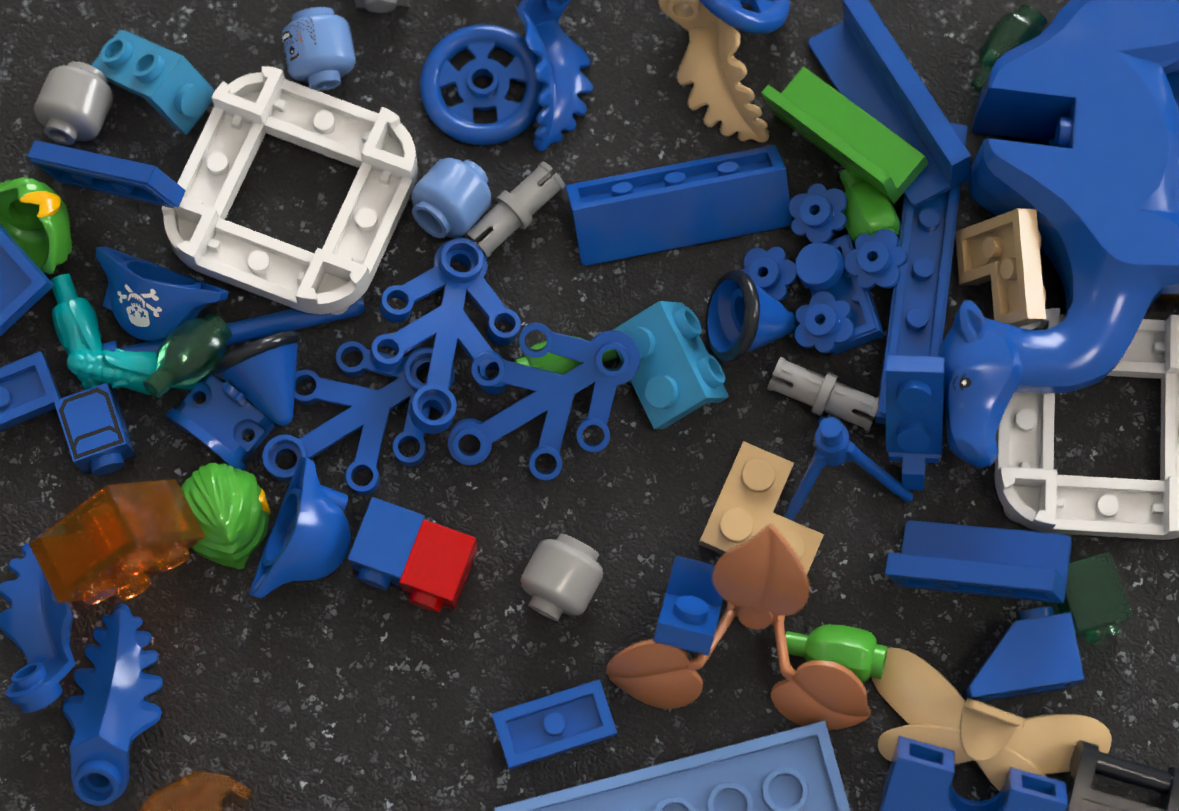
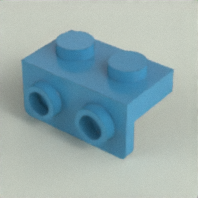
M658 301L613 329L629 335L638 346L640 364L636 374L630 380L654 429H665L707 403H720L729 397L723 385L725 382L724 371L719 362L712 355L708 354L699 336L702 333V328L697 316L683 303ZM616 350L621 362H623V355Z

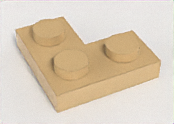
M1018 208L955 231L959 285H980L991 281L995 321L1014 327H1021L1046 319V290L1042 280L1040 256L1041 235L1038 230L1037 211L1035 209Z
M743 441L701 536L699 545L724 555L732 548L753 538L769 524H773L793 548L807 575L824 534L773 513L794 463Z

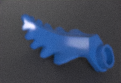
M522 0L516 9L524 24V41L538 58L535 76L537 80L543 83V89L538 96V103L543 109L536 117V121L540 126L535 131L536 138L533 143L538 151H544L551 143L561 142L563 139L562 130L571 132L576 128L577 124L572 115L575 113L579 116H584L587 111V106L578 98L577 94H590L593 90L592 83L580 70V68L590 66L588 55L565 34L558 22L571 0Z
M59 525L48 533L40 534L37 537L39 541L37 543L23 545L21 552L25 557L22 559L13 558L8 564V569L15 573L18 578L4 581L0 584V595L11 603V608L0 613V629L24 653L27 659V665L19 669L11 677L13 683L6 690V696L11 704H18L24 713L40 710L54 702L63 692L59 682L76 665L69 646L73 612L67 601L60 600L66 584L65 572L58 571L65 557V552L62 548L67 544L66 537L69 534L66 525Z
M122 603L115 606L112 614L103 615L102 621L106 627H96L94 629V639L100 646L88 644L85 647V656L91 660L95 667L78 668L74 671L73 680L84 691V694L68 697L62 705V711L75 733L70 746L73 788L76 795L82 801L95 806L107 805L124 793L129 782V747L131 741L143 731L153 726L161 717L160 707L145 701V698L161 689L163 679L159 676L143 672L145 668L158 661V653L155 650H142L143 647L150 643L152 636L148 631L136 630L143 624V619L133 616L130 608Z

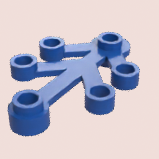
M456 238L442 244L435 253L433 268L402 286L393 285L385 289L381 297L379 309L381 315L393 323L407 320L411 315L414 303L443 288L444 293L441 306L393 334L379 335L374 339L370 350L372 365L380 371L389 372L400 366L405 353L435 336L426 386L421 387L415 393L410 406V418L413 424L419 430L429 434L445 431L451 425L456 412V399L448 390L457 342L472 362L479 353L493 351L463 311L466 293L487 317L486 334L493 343L501 346L513 343L521 328V320L518 314L504 306L484 279L487 271L486 256L474 241L466 238ZM461 262L467 266L469 271L458 272L452 269L450 264ZM392 298H398L406 304V307L396 310L391 308L387 301ZM505 321L511 325L513 330L508 333L500 332L496 329L494 323ZM381 347H390L397 355L394 358L386 359L380 356L377 350ZM484 359L478 364L479 373L483 377L488 378L485 374L488 370L495 369L499 371L497 362L492 359ZM499 382L493 386H483L478 383L479 387L488 394H500L509 385ZM427 407L435 408L440 412L441 418L437 420L424 417L422 410Z
M539 322L526 325L520 333L519 344L521 350L527 356L539 358L549 352L582 362L564 374L503 360L494 351L479 353L474 358L471 368L472 376L476 382L483 386H493L501 382L533 390L534 392L483 422L475 418H466L457 422L452 427L448 437V449L451 456L464 465L478 464L488 457L494 441L547 411L539 445L530 454L529 468L531 473L540 480L555 478L562 469L560 448L574 394L594 383L588 418L583 419L577 427V441L588 452H598L604 449L610 439L607 422L616 387L632 379L640 364L638 346L629 335L621 331L608 330L599 333L591 341L552 332L546 325ZM533 330L543 332L547 338L546 345L538 350L529 348L525 341V337L529 332ZM610 349L618 350L623 355L622 364L614 369L607 368L601 361L603 354ZM484 359H492L497 362L499 372L491 378L483 377L478 371V364ZM597 425L601 427L604 431L603 438L597 443L587 442L582 435L587 426ZM471 434L476 436L480 441V448L473 453L463 451L459 445V440L464 435ZM549 453L555 457L556 465L552 470L542 471L538 469L535 460L540 454Z
M357 341L343 343L336 352V362L339 370L348 377H359L366 371L396 379L380 390L320 378L317 373L308 369L297 371L294 400L298 404L310 406L318 401L350 408L299 439L288 434L272 438L265 445L262 454L263 463L268 473L278 481L291 482L301 457L311 459L363 427L355 461L348 466L345 477L350 490L355 494L361 496L372 494L380 484L377 463L390 410L408 399L410 401L404 431L394 439L393 452L396 460L404 466L414 467L422 463L427 454L424 440L425 432L419 430L411 421L410 406L415 393L421 387L426 386V383L419 381L418 374L423 368L430 366L433 347L426 346L413 350L409 355L403 357L397 369L384 372L372 365L370 350L366 349L363 344ZM351 351H357L363 355V359L358 366L348 367L343 363L344 356ZM378 352L380 356L386 359H391L396 356L392 354ZM452 365L451 376L448 386L449 391L452 388L455 379L454 365ZM306 379L314 381L316 388L312 394L302 396L296 392L297 385L301 381ZM431 407L422 410L424 417H429ZM413 440L420 445V450L415 456L405 457L400 453V447L405 441ZM284 453H293L297 456V462L293 468L283 470L277 465L279 457ZM367 469L373 473V478L368 485L358 486L353 482V476L358 470Z

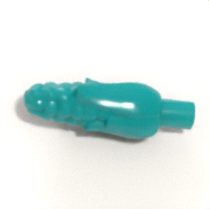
M63 274L50 280L54 284L52 291L57 305L52 309V321L57 337L67 355L69 356L75 350L83 349L103 351L102 336L92 305L88 300L78 298L70 274ZM76 375L79 381L82 382V387L85 390L104 384L91 378L86 379Z
M115 348V351L83 349L73 351L67 358V367L74 375L112 385V389L122 387L146 395H159L166 393L170 388L192 391L198 384V370L173 366L172 361L168 357L153 351H126Z

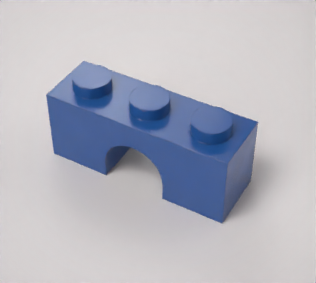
M903 736L898 737L880 800V811H1066L1068 806L1066 782L1012 767L1009 768L1003 788L994 797L982 801L966 799L959 795L951 785L954 775V751Z

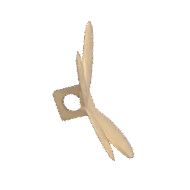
M888 648L882 679L872 678L880 695L909 724L887 730L880 736L878 740L879 752L889 761H892L898 737L903 736L954 751V765L972 760L976 761L988 780L1000 792L1005 784L1010 767L1047 777L1045 774L1070 771L1071 757L1079 740L1097 744L1099 751L1107 754L1111 747L1112 737L1109 729L1100 721L1088 716L1048 714L1024 719L967 698L965 701L955 687L938 670L916 654L904 649Z

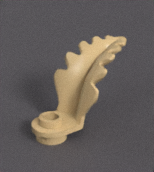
M659 0L662 11L689 32V44L677 72V80L680 85L693 84L687 101L689 108L696 110L704 105H708L703 119L704 124L707 127H713L717 122L721 121L720 133L725 137L739 132L738 139L742 142L749 139L758 142L768 141L769 131L766 129L767 122L759 118L762 115V110L759 106L749 103L754 100V92L740 83L747 75L745 64L735 59L733 55L740 46V33L713 15L699 0Z

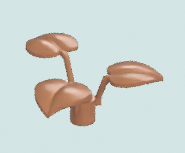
M773 524L766 526L750 540L727 551L714 566L712 574L714 587L728 603L726 612L716 626L709 655L699 653L694 658L689 659L685 649L654 642V639L625 648L609 661L606 669V675L609 676V679L616 686L647 705L664 709L686 706L694 702L702 692L703 680L695 670L704 666L734 617L738 616L740 622L751 629H764L770 624L774 626L780 672L786 679L772 687L771 700L784 717L800 726L825 721L827 730H839L857 725L871 716V709L868 706L867 693L863 683L846 667L835 662L821 660L806 662L799 666L796 671L791 666L784 628L785 616L795 614L805 606L810 592L809 581L797 554Z

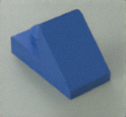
M680 556L674 558L654 642L705 655L710 654L723 602V597L714 587L712 580L715 565Z

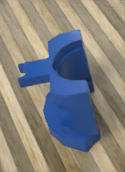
M209 372L203 376L177 409L171 407L165 414V417L171 423L203 444L222 463L231 465L233 468H240L241 470L245 469L246 465L244 463L275 427L273 422L263 412L246 400L242 392L236 390L229 382L226 381L224 383ZM199 396H206V400L202 404H197L196 399ZM254 433L255 437L252 441H244L246 434Z

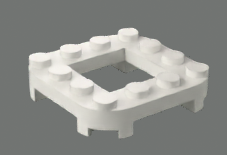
M262 66V72L244 75L228 85L223 81L211 97L214 108L177 183L186 190L179 208L162 206L165 230L174 253L183 263L197 272L299 311L311 314L331 313L339 315L344 313L350 305L361 298L371 284L415 186L418 166L415 146L409 132L400 123V117L389 109L382 107L378 114L285 79L283 70L279 68ZM265 134L275 136L359 168L323 249L317 248L315 254L225 220Z
M1060 308L1045 309L1046 319L1018 328L1046 330L1061 323L1065 315L1060 314ZM1171 314L1167 320L1143 319L1122 359L1107 375L1161 379L1160 481L1057 475V470L1054 469L1055 393L1014 392L995 435L998 447V455L995 460V487L1004 512L1010 520L1034 531L1045 533L1157 540L1179 538V315Z

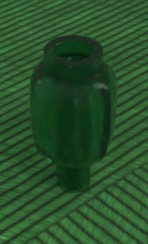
M1022 4L1016 12L1006 13L998 20L987 35L979 51V61L982 69L970 84L976 92L981 93L991 69L1003 54L1038 37L1043 32L1042 30L1046 26L1047 20L1038 10L1029 5Z
M208 313L203 319L191 318L184 321L159 347L156 356L158 369L143 382L145 389L155 398H160L172 385L183 387L193 385L212 370L214 363L225 355L226 342L232 337L228 325L213 313Z

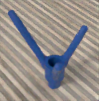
M822 415L817 419L819 428L815 433L816 451L789 503L784 517L794 521L820 471L826 465L838 466L847 460L855 462L905 502H911L913 494L909 490H905L900 482L862 453L849 440L848 430L837 418H827Z

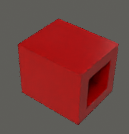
M423 519L399 581L403 592L410 594L408 602L435 613H439L442 606L456 610L478 551L476 538Z

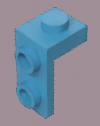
M125 30L118 31L103 46L100 55L91 65L101 71L106 76L108 82L143 97L174 130L185 135L188 134L213 102L211 97L215 90L183 55Z

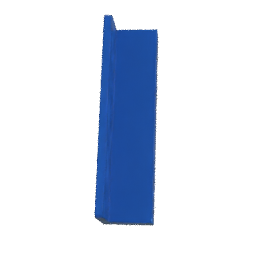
M843 0V22L810 38L808 47L839 93L926 156L928 165L903 193L910 206L916 208L970 179L971 154L869 0Z
M776 145L565 185L568 204L575 225L580 260L585 266L787 227L792 223L789 211L790 198L787 171Z

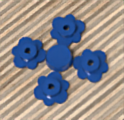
M816 183L810 186L807 194H797L789 203L790 214L795 218L791 225L793 232L798 236L806 235L811 244L805 246L800 251L796 264L786 259V253L780 247H772L768 252L763 248L757 247L746 253L744 257L745 269L741 271L748 274L755 284L779 302L787 297V286L792 285L798 277L805 287L818 291L811 297L809 305H802L796 311V319L800 324L795 330V339L805 348L815 346L819 352L827 354L834 349L835 343L843 344L852 338L854 325L848 319L852 311L850 304L845 300L836 301L833 294L824 290L831 288L839 281L843 274L844 266L851 275L857 276V283L863 289H871L876 284L881 288H892L900 280L901 272L899 267L907 262L908 255L903 248L898 247L899 239L892 230L881 229L873 237L866 233L859 235L855 241L856 249L850 251L846 255L845 260H843L840 251L826 243L832 238L833 231H840L847 224V218L842 213L848 204L847 196L840 189L833 188L827 190L824 185ZM820 209L819 213L814 215L815 211ZM878 255V258L872 262L873 257ZM768 271V274L763 277V274ZM825 318L824 323L820 324L821 319Z

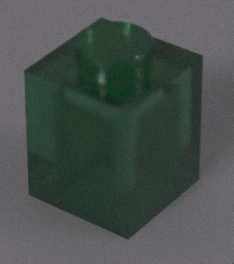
M1111 552L1069 563L1064 604H1056L1060 614L1071 612L1076 638L1085 636L1087 643L1093 644L1120 635L1118 626L1122 625L1133 615Z

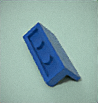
M910 520L905 525L901 554L888 552L885 575L899 587L1064 604L1072 540L1066 534Z

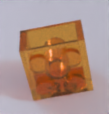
M176 479L107 485L31 542L29 546L58 603L84 600L85 604L89 606L113 595H119L121 600H126L144 592L151 586L149 580L151 576L158 571L164 572L184 563L190 557L188 549L206 536Z

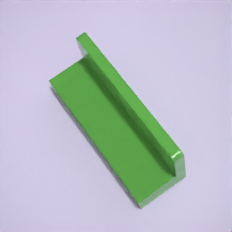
M804 66L781 93L770 85H767L761 92L776 117L860 180L872 185L885 195L892 204H895L928 165L924 154Z

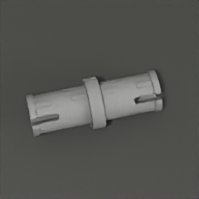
M542 161L511 192L503 191L496 199L498 204L465 233L466 239L472 240L476 244L478 243L486 259L519 227L526 229L533 221L531 216L556 193L565 188V183L557 172L551 177L550 172L553 168L546 162Z
M780 357L772 374L773 377L768 384V390H774L812 406L811 412L822 416L824 411L869 431L877 413L878 397H873L837 382L838 376L827 372L825 377Z

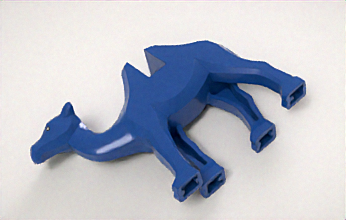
M1070 0L1038 37L1003 54L994 64L982 87L975 109L972 132L1047 141V144L1039 145L990 138L984 139L970 170V179L967 181L968 191L979 205L996 216L1018 208L1035 209L1037 211L1038 230L1041 235V250L1046 253L1061 280L1065 292L1067 312L1063 321L1055 327L1046 330H1028L985 318L973 301L966 300L962 302L956 313L953 327L939 346L938 357H944L943 409L946 418L949 446L954 455L974 467L985 468L991 466L996 460L998 447L995 435L1014 392L1068 393L1102 381L1122 359L1147 309L1162 294H1179V0Z

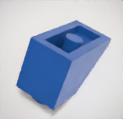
M1050 606L1020 612L1021 620L1015 621L1002 635L963 691V699L966 701L968 698L983 702L1073 688L1084 680L1071 612L1054 615L1053 607Z

